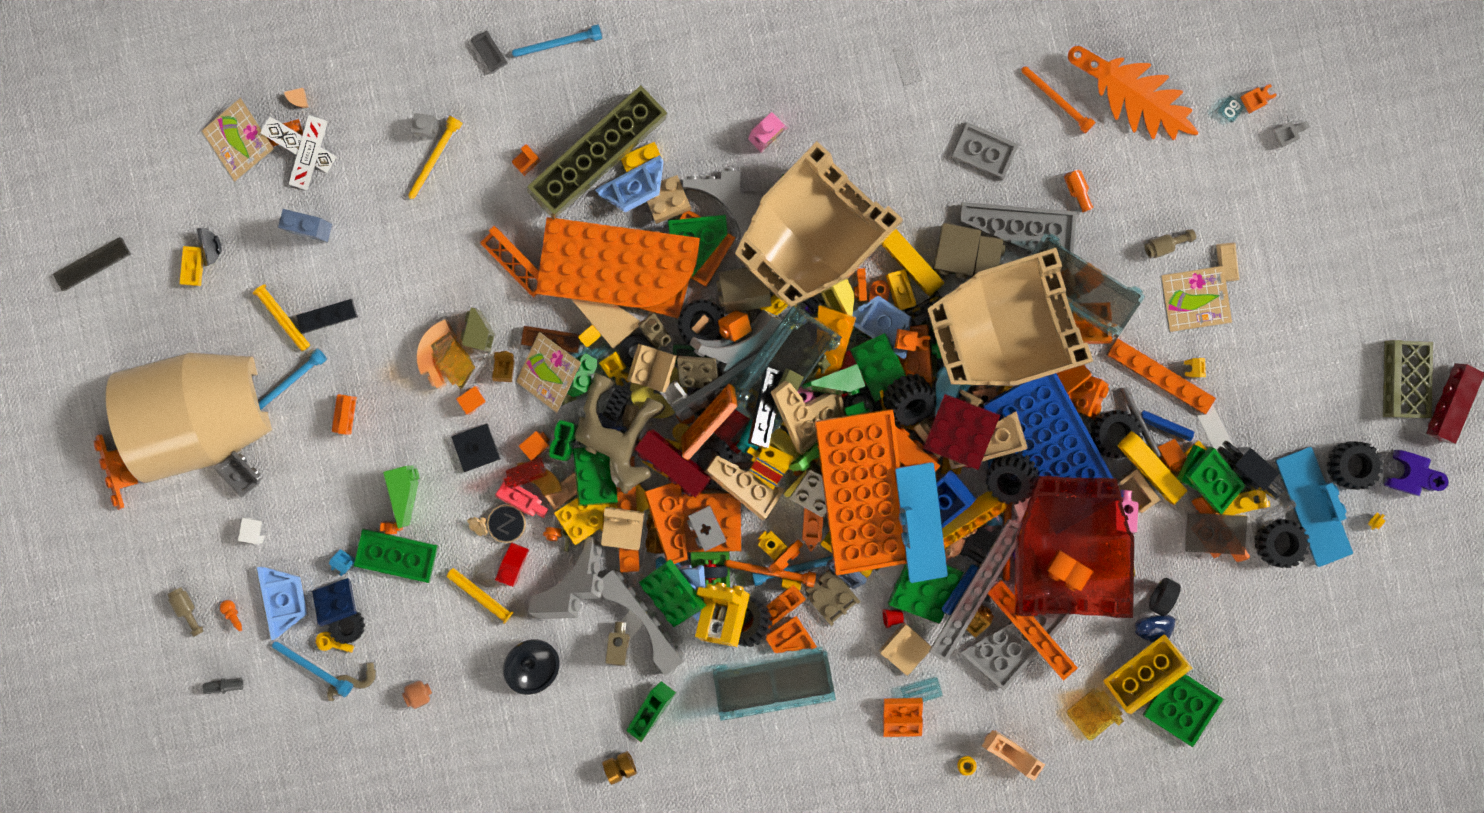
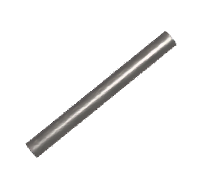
M1127 387L1120 389L1131 414L1135 416L1134 419L1140 422L1139 427L1143 429L1141 433L1148 447L1157 457L1162 456Z

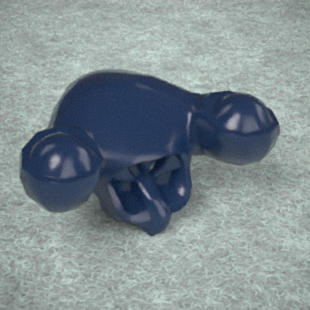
M1153 615L1148 618H1141L1135 622L1136 635L1150 642H1155L1164 634L1170 639L1175 628V618L1171 615Z

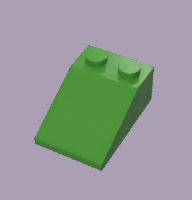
M414 465L383 472L398 528L409 526L411 522L418 479H420L418 469L414 468Z

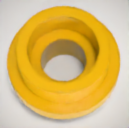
M1376 512L1367 523L1371 526V530L1375 528L1379 530L1386 520L1383 519L1385 516L1383 513L1379 514Z
M963 756L958 760L957 768L962 775L969 776L976 771L977 765L972 757ZM966 762L970 763V766L967 769L963 768V765Z

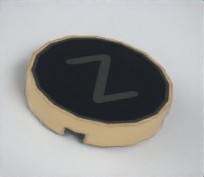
M509 504L498 506L489 515L487 522L488 531L497 541L504 543L513 542L525 532V516L522 511Z

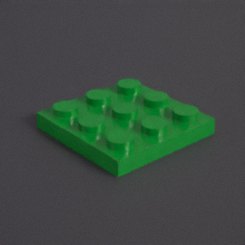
M671 559L639 581L644 592L650 596L655 606L660 609L666 620L673 627H676L707 606Z
M906 563L888 604L940 624L945 614L942 611V607L960 582L964 572L946 564L947 577L911 583Z
M1185 674L1155 696L1146 708L1143 716L1189 746L1194 747L1224 699Z

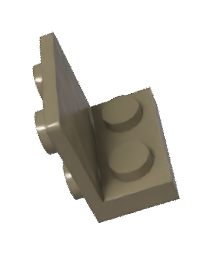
M678 356L677 358L681 387L703 388L722 376V372L719 371L720 368H717L715 358Z
M811 461V466L806 469L805 476L791 494L790 499L823 517L827 509L821 467L816 462Z

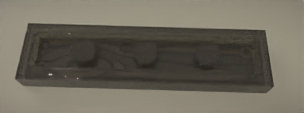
M119 237L57 271L53 276L61 290L66 291L126 258L131 253L123 238Z

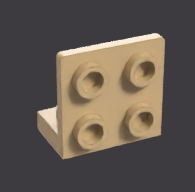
M638 344L627 381L665 393L670 383L672 370L675 367L676 355Z
M606 507L601 545L639 550L645 512Z
M904 622L878 651L908 676L929 653L931 646Z

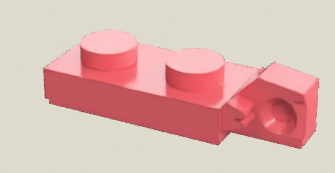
M507 479L503 481L495 494L497 498L527 515L534 516V514H537L544 518L548 512L547 508L540 505L542 501L538 499L539 497Z

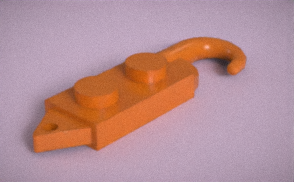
M804 508L802 541H805L811 552L817 543L821 542L823 517Z

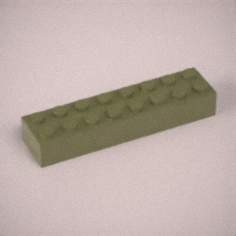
M640 85L527 186V192L553 219L557 218L666 120L667 112Z

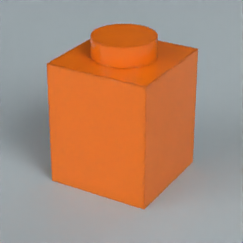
M737 310L718 320L721 336L733 342L752 331L747 314Z
M535 431L519 447L532 461L551 445L548 443L550 439L543 431L541 433Z
M1173 439L1158 446L1162 455L1159 459L1170 472L1180 471L1187 457L1177 441Z

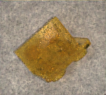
M1095 687L1067 710V715L1090 741L1095 739L1113 723L1119 726L1124 722L1120 717L1123 713L1116 705L1112 707L1108 702L1110 697L1104 690L1100 692Z

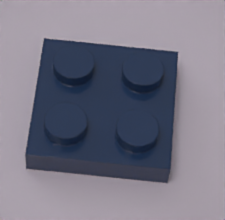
M349 578L312 591L317 623L320 627L357 614L352 584Z

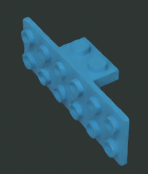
M1307 447L1275 460L1300 526L1306 530L1304 534L1309 535L1310 539H1307V542L1310 543L1309 548L1316 566L1321 567L1352 555L1353 550L1341 521L1347 519L1345 515L1346 508L1339 500V490L1336 485H1333L1331 482H1325L1312 447Z
M929 462L896 468L895 474L900 506L899 521L903 529L901 538L905 545L909 581L914 583L947 577L934 463Z

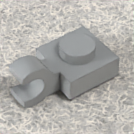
M1291 121L1272 132L1280 148L1300 139L1298 133L1310 128L1307 121L1296 126Z

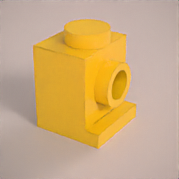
M771 530L769 532L764 531L758 537L759 542L757 544L774 561L787 548V545ZM769 541H774L775 546L773 548L768 547Z

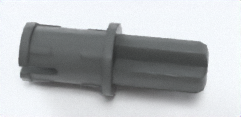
M242 677L229 680L222 678L221 681L204 683L203 693L222 692V694H225L227 691L243 690Z

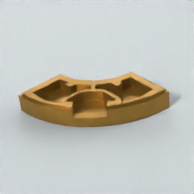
M532 462L517 463L522 483L531 482L536 484L543 496L563 492L559 480L547 468Z

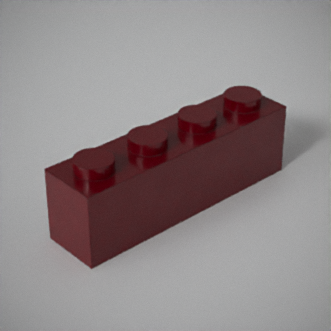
M1454 364L1448 381L1443 388L1440 400L1435 407L1433 417L1428 424L1427 435L1445 443H1457L1484 378V372L1468 364Z
M654 429L649 430L635 448L640 458L645 461L649 460L654 464L653 468L660 473L664 472L669 476L670 482L675 485L679 484L684 488V493L690 497L694 496L696 498L712 479L693 460L683 458L682 452Z

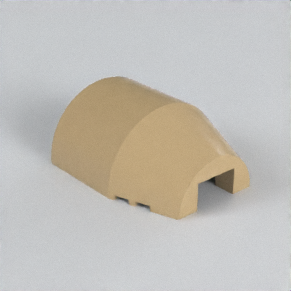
M816 141L762 197L756 214L753 215L752 222L747 232L744 233L735 254L772 293L786 305L793 307L847 280L903 222V219L889 206L884 209L876 201H871L833 163L831 153Z
M1057 248L980 271L949 295L947 294L928 308L935 338L951 384L1016 386L1093 362L1088 343H1083L1079 327H1076L1066 297V288L1060 272L1062 264Z
M186 353L112 373L106 386L107 416L117 450L131 474L139 481L149 483L221 464L231 456L233 451L236 453L240 452L241 449L250 443L257 441L272 431L268 412L260 411L252 376L258 375L254 358L252 356Z

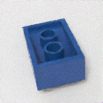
M952 470L936 481L942 528L969 508L976 500L974 495Z

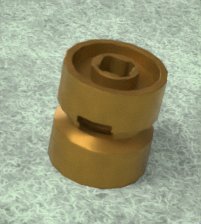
M628 751L617 755V759L612 757L602 762L605 774L611 785L622 781L623 777L629 778L637 774L634 761Z

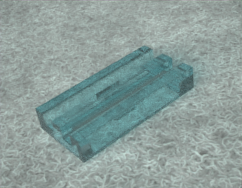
M937 676L900 688L903 698H910L937 689V693L920 697L923 699V702L943 696ZM935 683L933 686L906 694V691Z

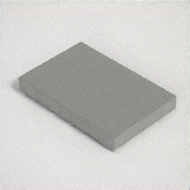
M966 122L950 158L1000 180H1004L1019 144Z

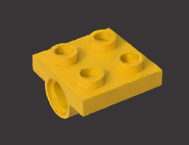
M578 497L553 513L574 545L604 526V518L595 505L578 506Z

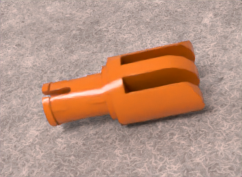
M1075 170L1066 173L1064 176L1071 197L1077 198L1082 213L1094 208L1087 194L1089 186L1082 172Z

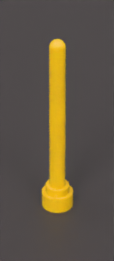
M449 115L447 118V128L408 194L410 199H414L452 133L456 132L457 129L459 130L463 123Z

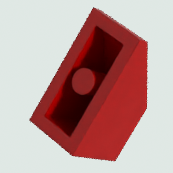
M511 542L495 580L514 587L517 584L530 549Z

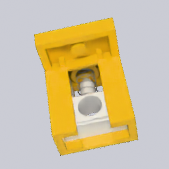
M716 582L715 585L707 584L706 588L698 587L697 595L704 599V603L707 606L701 610L695 637L706 642L738 647L750 594L745 592L741 586L733 585L732 588L726 587V584ZM722 625L721 631L717 633L718 626Z

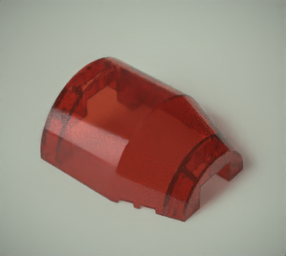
M1038 476L1016 533L1014 615L1079 614L1112 618H1133L1134 536L1127 522L1129 519L1124 512L1123 499L1116 478ZM1057 550L1062 551L1093 571L1081 591L1078 589L1072 591L1065 586V581L1061 579L1056 581L1048 576L1049 572L1046 570V567Z

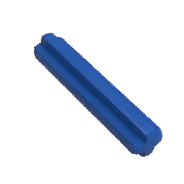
M1146 410L1141 412L1144 422L1187 441H1191L1194 437L1195 432Z
M970 565L943 605L942 611L945 614L951 615L979 569L976 565Z

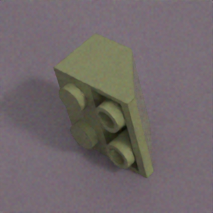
M471 307L465 316L467 325L466 329L462 330L460 341H463V346L491 352L495 333L483 313Z

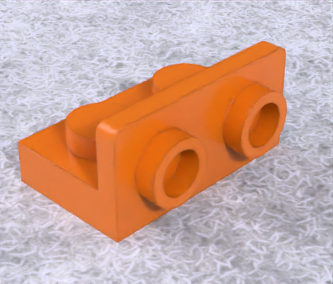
M337 395L332 432L351 435L357 397Z

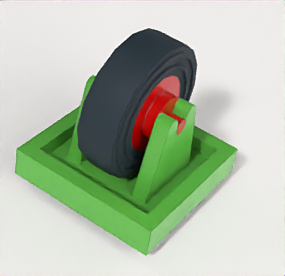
M729 551L691 552V567L704 566L705 588L707 584L715 585L716 582L726 584V587L730 588V568L724 566V561L730 560Z

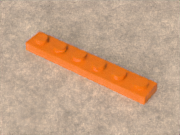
M1118 338L1106 354L1204 415L1207 414L1216 399Z
M634 456L630 458L631 467H635ZM616 486L617 508L637 511L636 486L631 491H628L627 494L623 493L621 488ZM619 548L620 572L640 571L639 550Z
M999 580L991 587L988 592L990 598L1063 681L1078 669L1002 580Z

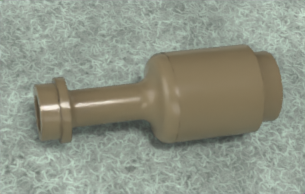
M1188 229L1185 231V234L1174 238L1169 234L1154 238L1145 244V252L1149 258L1164 256L1174 252L1175 245L1185 241L1191 243L1196 240V233L1193 229Z
M182 587L167 594L169 597L168 601L177 617H185L192 630L190 634L195 637L204 632L203 626L199 627L192 615L195 606L186 590L183 591Z

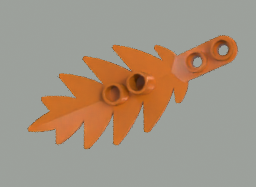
M1074 46L1069 50V62L1098 79V92L1100 96L1104 94L1107 86L1108 100L1115 120L1119 119L1125 98L1126 113L1133 133L1137 130L1143 110L1145 125L1151 139H1155L1160 121L1172 140L1176 139L1178 130L1187 134L1198 135L1196 128L1186 118L1192 112V109L1184 106L1170 105L1182 95L1183 91L1175 89L1155 91L1169 79L1168 75H1153L1137 79L1151 67L1150 63H1133L1120 66L1124 61L1123 57L1108 62L1081 46ZM1079 52L1081 57L1076 58L1074 53ZM1096 62L1098 67L1093 68L1091 63Z

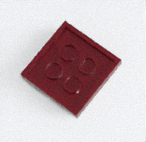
M944 394L923 449L979 470L1000 414Z

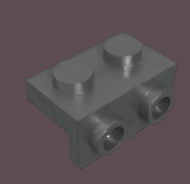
M233 451L228 459L215 468V471L242 498L260 484V473L254 467L250 468L246 464L247 460L242 454H237Z

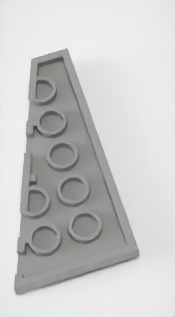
M961 203V223L981 230L998 239H1003V241L1033 254L1057 248L1062 266L1069 269L1073 267L1076 211Z
M1064 591L1029 612L1052 637L1080 604ZM1010 622L963 649L960 653L1004 691L1038 651L1017 627Z

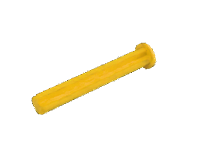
M266 285L258 287L252 294L258 296L301 351L310 347L309 342L265 289Z
M452 568L447 573V578L500 618L503 624L513 615V611L509 612L456 569Z

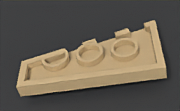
M784 381L772 390L771 394L797 453L804 454L817 443L815 421L820 419L804 403L803 398L791 383Z
M1017 411L998 421L982 461L1028 448ZM948 458L951 469L966 466Z
M715 456L704 471L762 520L767 518L785 490L781 487H775L774 490L749 471H744L739 466L719 456Z

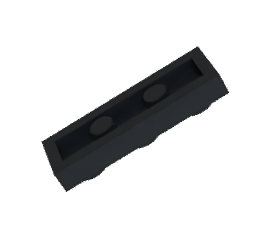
M348 299L296 315L301 334H305L358 318L353 299Z

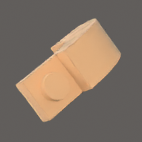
M446 319L433 325L423 335L417 350V365L420 374L426 375L429 373L428 380L430 384L438 389L446 386V383L437 367V353L445 343L457 338L449 321Z
M992 730L985 737L982 747L999 756L1034 781L1045 766L1044 763L996 730Z

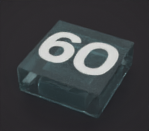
M1229 95L1217 112L1233 123L1245 106Z

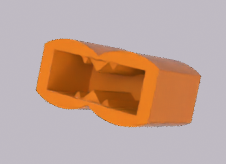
M1060 550L1056 551L1046 567L1049 577L1056 581L1059 579L1065 581V586L1072 591L1076 589L1081 591L1093 573L1090 568Z

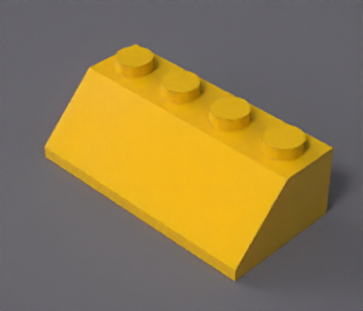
M1164 634L1104 679L1103 682L1125 712L1132 714L1193 668Z

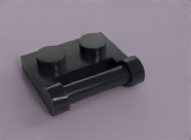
M936 291L932 297L911 309L904 310V312L911 316V322L919 325L930 318L928 308L942 299L943 296Z
M980 526L975 534L970 535L960 555L968 556L982 564L985 557L974 552L970 547L973 544L988 553L998 536Z

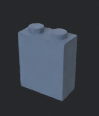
M283 209L278 228L292 234L328 242L332 223L319 217Z

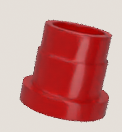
M883 609L882 616L886 628L904 623L901 609Z

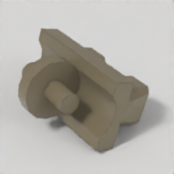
M651 311L646 319L638 323L643 334L655 349L658 350L661 346L665 347L671 342L670 335L654 312Z

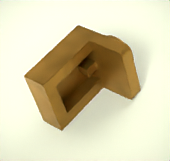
M508 351L494 352L493 381L512 382L515 366L513 353Z

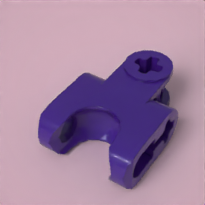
M1394 450L1392 457L1404 465V474L1400 478H1385L1384 486L1415 496H1420L1422 488L1432 491H1442L1447 488L1449 480L1446 474L1429 469L1431 459L1404 450Z

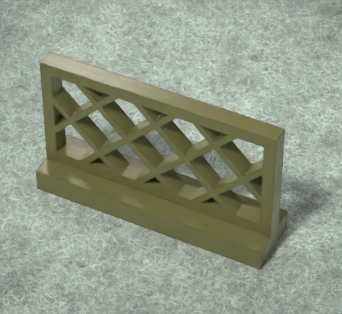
M1384 341L1383 417L1432 418L1433 342ZM1402 345H1406L1411 350L1406 357L1402 354ZM1421 346H1426V355L1424 357L1417 351ZM1413 355L1419 360L1415 366L1408 361ZM1404 364L1410 369L1405 376L1402 373V366ZM1422 364L1426 368V373L1423 377L1417 371ZM1413 373L1419 379L1414 386L1408 380ZM1404 383L1410 388L1405 395L1401 392V386ZM1421 384L1426 387V392L1423 395L1417 390ZM1412 393L1418 397L1414 405L1407 399ZM1403 402L1410 408L1405 414H1401ZM1421 403L1425 405V414H1421L1416 409Z

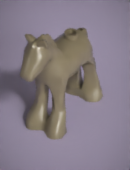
M595 372L593 382L589 386L587 400L583 407L586 417H579L578 427L574 432V436L578 442L586 446L585 450L596 454L598 451L609 456L612 481L617 487L621 488L623 493L627 494L633 487L651 476V470L647 467H631L630 458L637 447V442L645 423L649 419L660 415L665 406L647 397L625 433L615 429L604 428L598 418L597 405L601 395L608 391L614 382Z

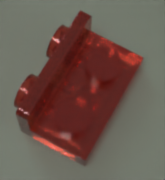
M537 458L506 470L507 478L504 479L506 487L513 489L548 476L542 458Z

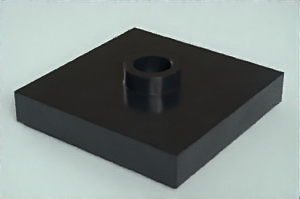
M488 423L451 436L464 472L501 459Z

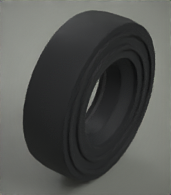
M630 335L620 345L619 356L629 368H631L633 358L629 355V349L632 345L641 344L653 348L650 341L642 335Z

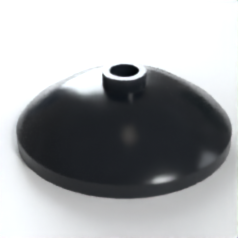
M531 639L519 643L508 653L503 664V676L506 683L513 691L524 695L536 694L545 690L553 683L558 674L560 666L558 653L552 645L543 640Z

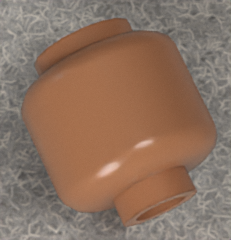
M417 680L404 687L402 696L408 707L411 706L413 709H417L430 702L429 695L432 694L428 683L424 685L421 680Z

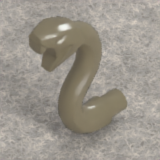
M374 662L366 663V678L364 681H358L348 675H340L336 678L340 681L347 680L353 684V687L358 689L369 687L376 677ZM333 685L328 688V701H334L333 697L339 695L336 687Z

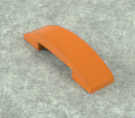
M794 584L766 605L769 609L767 612L771 613L772 618H769L772 621V626L806 600ZM753 617L742 626L741 632L748 630L752 626Z

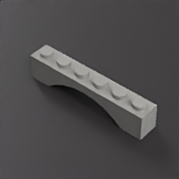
M612 569L601 579H603L604 587L601 594L606 600L626 606L642 620L652 640L653 661L666 676L684 661L682 657L684 653L678 646L674 647L670 642L673 639L667 631L663 632L659 626L661 624L655 616H650L647 612L649 610L648 606L643 600L639 602L636 598V591L631 585L627 586L625 584V577L619 570L615 571V569Z

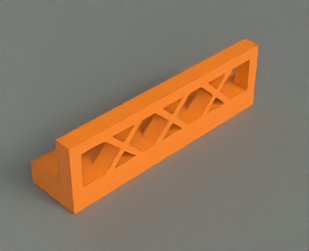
M493 226L489 230L490 234L480 244L534 298L537 295L536 290L533 292L528 287V279H536L538 281L539 270L497 227ZM494 236L499 241V249H491L486 243ZM502 252H510L512 254V263L502 261ZM515 265H523L526 268V276H517L515 274Z

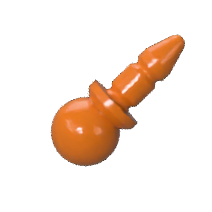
M231 600L223 601L220 604V612L225 615L226 619H230L234 628L242 631V625L237 617L238 611L235 609L234 602Z

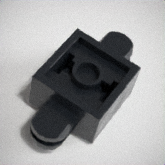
M1225 440L1222 443L1225 448L1220 446L1217 449L1227 459L1226 463L1245 484V488L1248 490L1264 491L1274 500L1279 497L1275 492L1283 493L1284 490L1274 482L1280 473L1251 447H1238L1237 449Z

